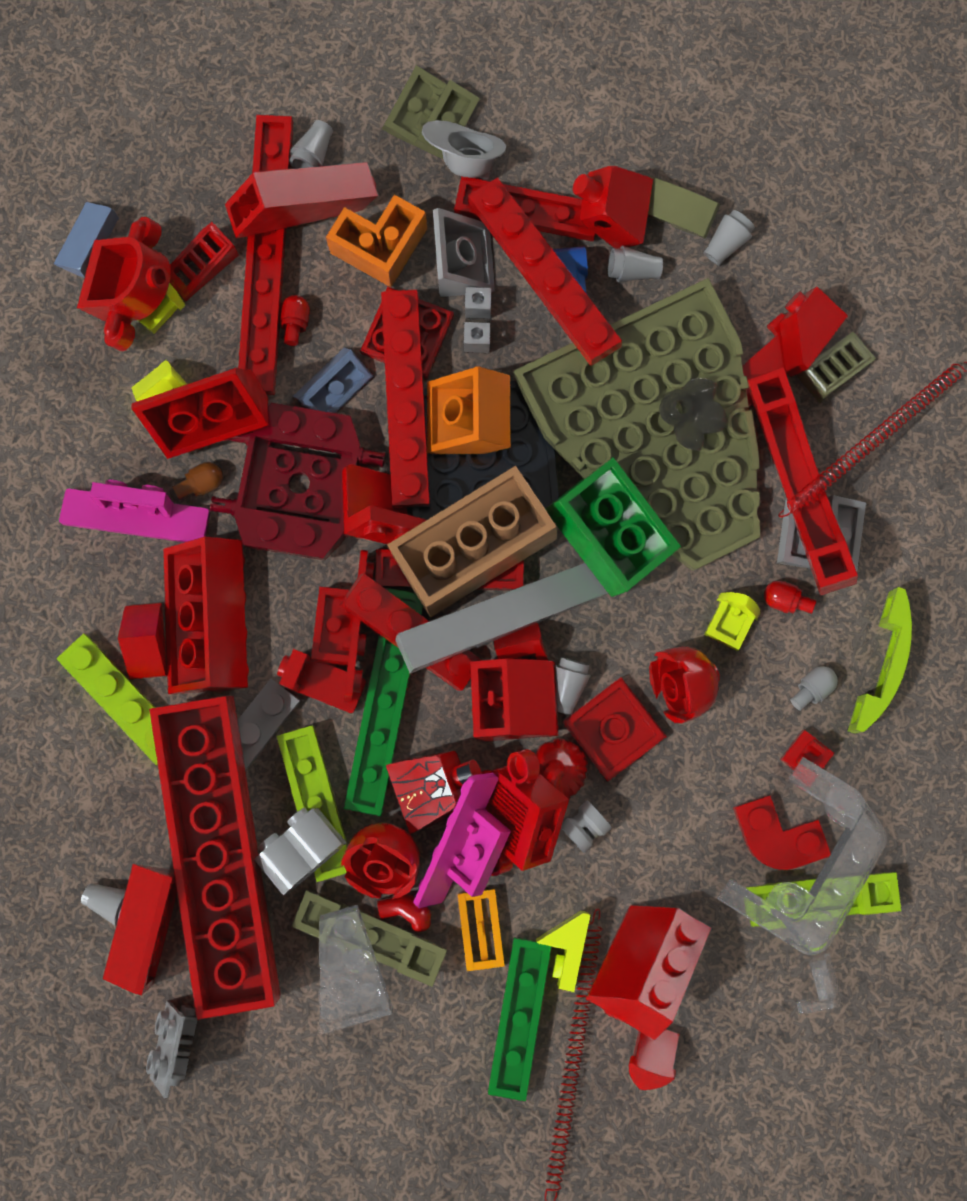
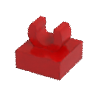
M802 730L780 760L809 783H812L834 755V752L806 730Z

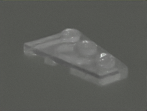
M358 905L321 915L319 921V1035L391 1015L393 1006Z

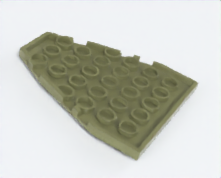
M709 278L610 324L622 340L621 348L592 366L589 365L574 343H570L513 371L512 375L545 440L583 478L614 457L681 547L672 556L691 571L760 538V520L757 516V509L760 506V492H757L759 452L753 414L748 406L746 389H748L747 376L743 374L741 355L743 354L742 343Z

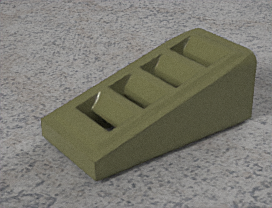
M851 332L817 357L807 370L797 375V378L820 404L875 361L876 358L857 335ZM849 344L863 358L859 363L845 348ZM840 352L852 368L850 370L837 358V353ZM828 360L841 373L839 378L826 364ZM818 368L832 382L831 384L827 385L816 372Z

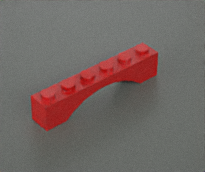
M783 367L749 379L748 386L753 405L788 501L794 495H797L798 491H802L803 487H807V484L811 483L813 479H816L819 473L805 434L796 400ZM818 481L819 485L824 489L823 484ZM813 485L815 490L818 493H820V490L815 485ZM808 489L810 494L813 497H816L815 494L810 489ZM822 489V494H817L816 499L812 498L811 503L807 502V507L802 506V511L797 510V515L792 514L820 596L855 585L858 579L846 540L835 518L826 492ZM803 493L805 498L811 501L809 496ZM799 497L801 503L806 505L804 500ZM792 500L789 501L788 504L790 509H796L792 503ZM794 501L797 508L801 509L799 504Z

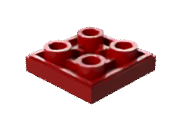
M390 287L386 289V291H398ZM418 299L423 378L427 380L453 320L454 312ZM381 301L360 352L362 355L385 363Z

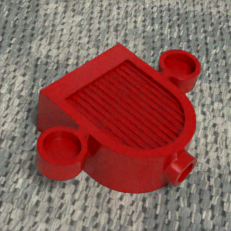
M146 216L131 224L128 237L94 240L77 305L78 309L102 321H106L104 327L105 343L118 351H125L131 346L135 338V328L131 325V322L144 319L152 314L164 299L170 283L171 270L169 261L162 253L153 249L161 237V225Z
M529 749L511 753L507 760V766L482 771V774L494 773L499 778L485 809L511 831L491 876H498L509 872L512 869L513 863L520 870L525 871L551 862L569 803V799L539 773L540 761L535 753Z

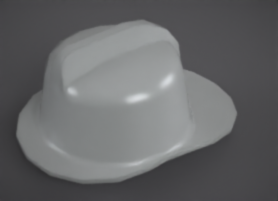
M435 120L427 122L422 128V135L425 140L432 146L442 150L444 162L450 171L462 177L488 180L495 158L501 157L506 152V144L500 138L474 131L456 123Z

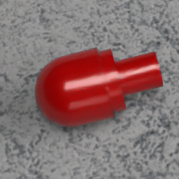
M299 295L287 297L281 306L280 323L281 328L285 330L284 343L289 346L298 345L300 333L306 331L309 322L310 306L307 300Z
M782 580L769 583L764 590L766 604L773 609L787 614L788 612L794 614L796 609L812 614L817 601L801 595L802 589L797 588V585Z

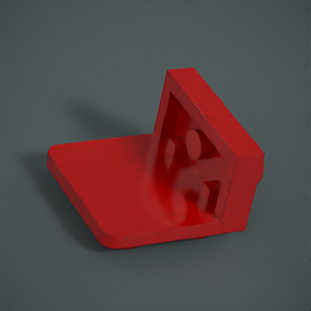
M349 464L343 468L345 535L389 544L427 520L408 515L407 508L393 509L390 474L354 464Z

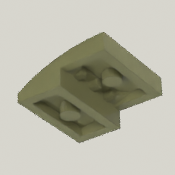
M416 65L385 121L382 130L443 159L442 150L432 146L422 135L423 125L430 121L440 120L465 127L480 98L452 80H449L447 84Z

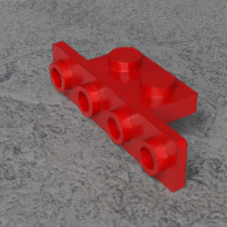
M361 550L358 577L360 574H366L373 579L374 562H367L368 551ZM319 586L311 662L348 665L344 701L352 702L353 692L360 693L363 670H355L357 655L364 656L367 634L359 633L360 620L340 606L349 590Z

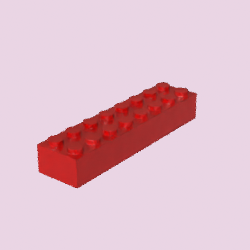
M222 696L149 709L197 1020L274 1007L281 998L261 867L254 860L259 853L234 696Z

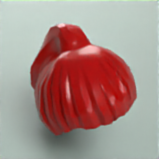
M557 738L550 742H545L538 747L535 755L540 761L539 773L568 799L576 795L580 788L585 785L586 766L588 764L584 752L580 750V746L565 739Z

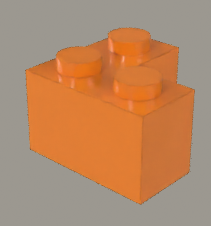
M395 194L376 224L344 207L326 236L330 254L385 285L392 287L428 229L426 212Z

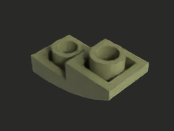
M649 176L653 179L648 217L666 222L674 228L706 239L720 204L677 185Z

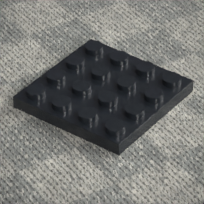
M515 380L510 381L511 448L486 454L427 453L430 507L412 508L413 516L428 520L514 466L518 468L544 508L559 498L554 448L545 440ZM424 388L423 392L427 445V388Z

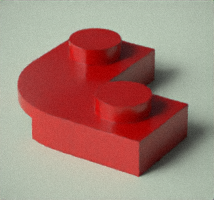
M765 796L733 807L748 850L758 861L770 868L790 870L832 856L819 820H813L782 830L771 796Z

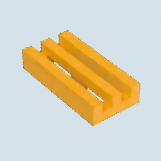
M495 889L484 890L482 895L471 897L468 893H458L467 971L505 967ZM485 898L489 899L496 959L491 960L488 959L481 899ZM474 900L481 961L476 962L473 961L466 901Z

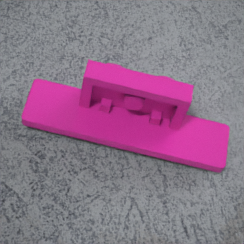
M106 480L105 484L92 482L91 492L66 489L59 522L65 526L188 542L206 536L210 512L207 508L174 504L167 493L164 492V489L157 486L142 485L141 489L130 488L121 481Z
M494 773L471 775L463 784L461 795L453 813L447 820V827L440 843L434 849L432 861L425 876L419 883V890L413 902L418 908L442 903L453 880L471 897L483 894L511 833L506 826L485 809L499 779Z

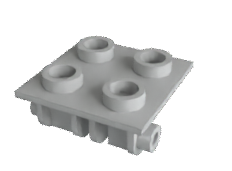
M166 1001L165 1010L159 1011L157 1015L155 1034L159 1035L156 1050H151L148 1055L146 1066L147 1074H150V1079L163 1098H168L170 1086H180V1081L185 1079L189 1059L180 1056H190L191 1050L180 1048L179 1044H193V1038L181 1036V1034L194 1036L197 1024L194 1006L181 1005L179 1011L171 1001Z

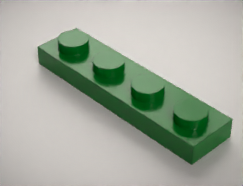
M513 938L488 1095L526 1101L551 946L539 944L535 940Z

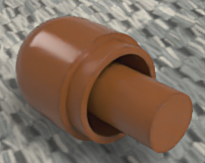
M203 462L189 469V472L184 474L186 480L172 486L178 499L193 492L196 497L199 495L203 496L221 485L223 472L217 464Z

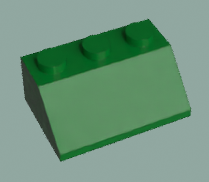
M614 457L545 508L553 522L611 597L629 591L681 547Z

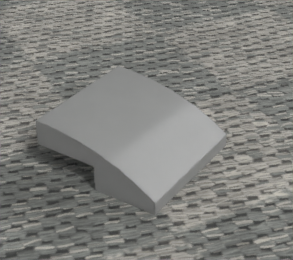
M835 495L829 496L828 500L846 540L857 571L866 502ZM787 499L785 500L784 515L790 512L787 507ZM791 513L783 517L777 563L811 569Z

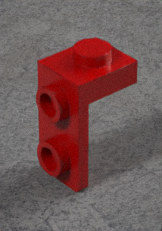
M293 649L290 656L285 655L277 672V676L281 677L279 682L281 686L351 714L355 712L366 685V680L362 678L360 693L353 692L352 702L344 701L347 672L326 663L311 662V657L308 654Z

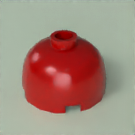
M687 646L668 648L656 652L654 656H657V660L650 662L649 666L650 683L656 699L661 691L669 709L663 711L665 716L674 723L682 724L704 715L715 704L718 695L720 674L715 664L696 648Z
M375 823L366 826L354 834L345 850L341 865H344L346 869L345 878L347 882L358 892L376 899H381L382 894H394L392 899H396L409 893L414 886L419 873L420 853L413 837L404 829L393 824Z

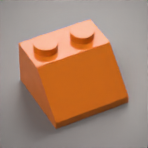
M477 366L427 382V453L486 454L511 448L510 375Z

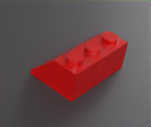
M234 368L134 402L131 406V409L167 459L268 426V396L253 371L248 369Z
M630 905L586 999L651 1039L656 1040L675 1019L711 927L679 908Z

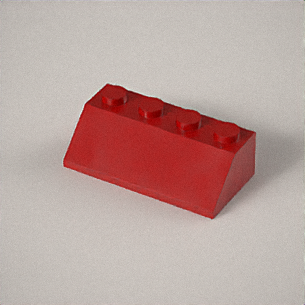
M204 536L164 548L168 694L217 692L248 688L249 667L246 650L248 633L245 624L246 592L244 590L243 573L245 558L242 540Z

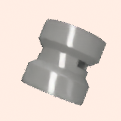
M588 800L578 808V814L573 818H566L561 826L562 830L583 853L593 846V840L598 835L604 836L612 829L606 819Z

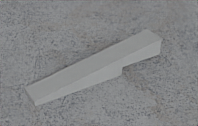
M583 563L398 633L395 640L411 674L474 647H481L607 595L608 592L588 566Z

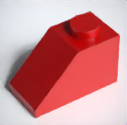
M817 286L805 294L801 291L795 294L786 304L785 308L788 312L780 321L785 371L790 377L807 370L848 317Z

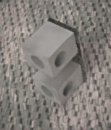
M466 287L464 353H489L491 288Z

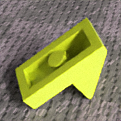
M579 911L536 938V942L539 944L565 949L563 955H556L552 977L558 978L557 985L559 989L575 991L590 920L588 912Z

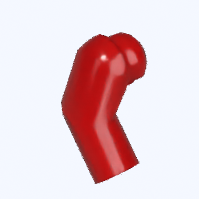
M406 894L401 898L392 899L393 897L377 900L380 919L401 915L412 924V929L417 932L426 931L431 926V912L428 906L418 908L413 903L415 899L413 895Z

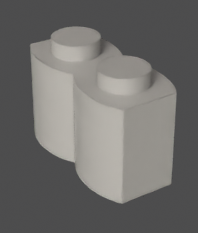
M305 807L287 821L290 828L279 837L277 833H274L258 846L261 853L254 860L283 895L292 892L347 843L318 808H312L310 811H307Z

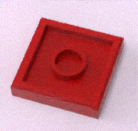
M622 677L562 722L607 782L667 737Z

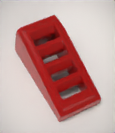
M210 222L170 264V284L185 301L190 299L239 256L233 243L213 222ZM213 241L221 248L218 253L209 246ZM202 251L211 259L208 264L198 256ZM190 261H193L201 270L197 275L188 267L187 264ZM180 270L191 280L187 286L176 275Z

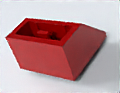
M496 659L470 662L474 738L483 741L558 736L554 661Z

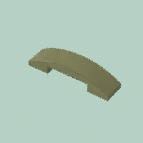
M308 890L305 892L291 926L321 940L331 941L397 969L398 973L431 987L435 983L447 953V949L406 929Z

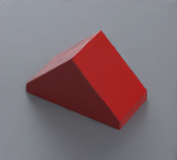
M162 603L125 606L118 634V642L129 679L167 676Z

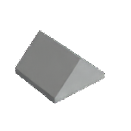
M434 209L433 218L440 297L465 295L466 287L491 288V293H494V273L489 230L481 221L444 209Z

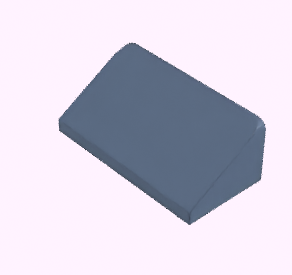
M86 202L54 264L85 278L94 240L109 238L119 219L115 211L107 206Z
M344 347L293 397L304 408L336 413L374 376L351 349Z

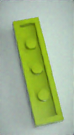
M83 633L56 659L149 759L158 766L149 709L156 707L87 634Z
M312 725L278 735L277 740L297 812L304 807L307 811H310L312 808H318L346 841L315 726ZM347 843L314 872L316 882L346 874V869L344 865H341V860L348 846Z

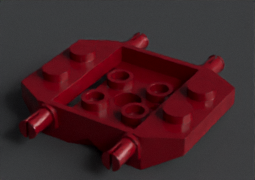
M271 402L268 406V426L225 440L244 443L248 447L237 499L235 498L234 500L213 496L211 499L212 503H210V511L231 514L235 518L242 543L245 547L325 561L342 544L346 537H349V535L344 534L343 468L349 464L361 467L362 464H368L383 468L386 452L366 450L364 447H361L352 418L349 415ZM271 443L322 450L342 455L341 459L301 453L272 448ZM297 475H304L310 480L309 488L303 493L297 494L290 490L291 480ZM258 508L329 520V522L258 510Z

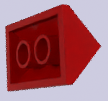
M137 864L132 865L103 980L138 995H143L154 985L177 897L174 870Z

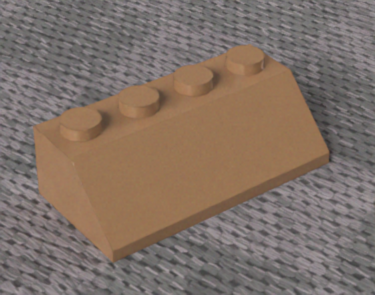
M514 466L387 544L415 594L429 616L432 617L557 539V526L518 468Z

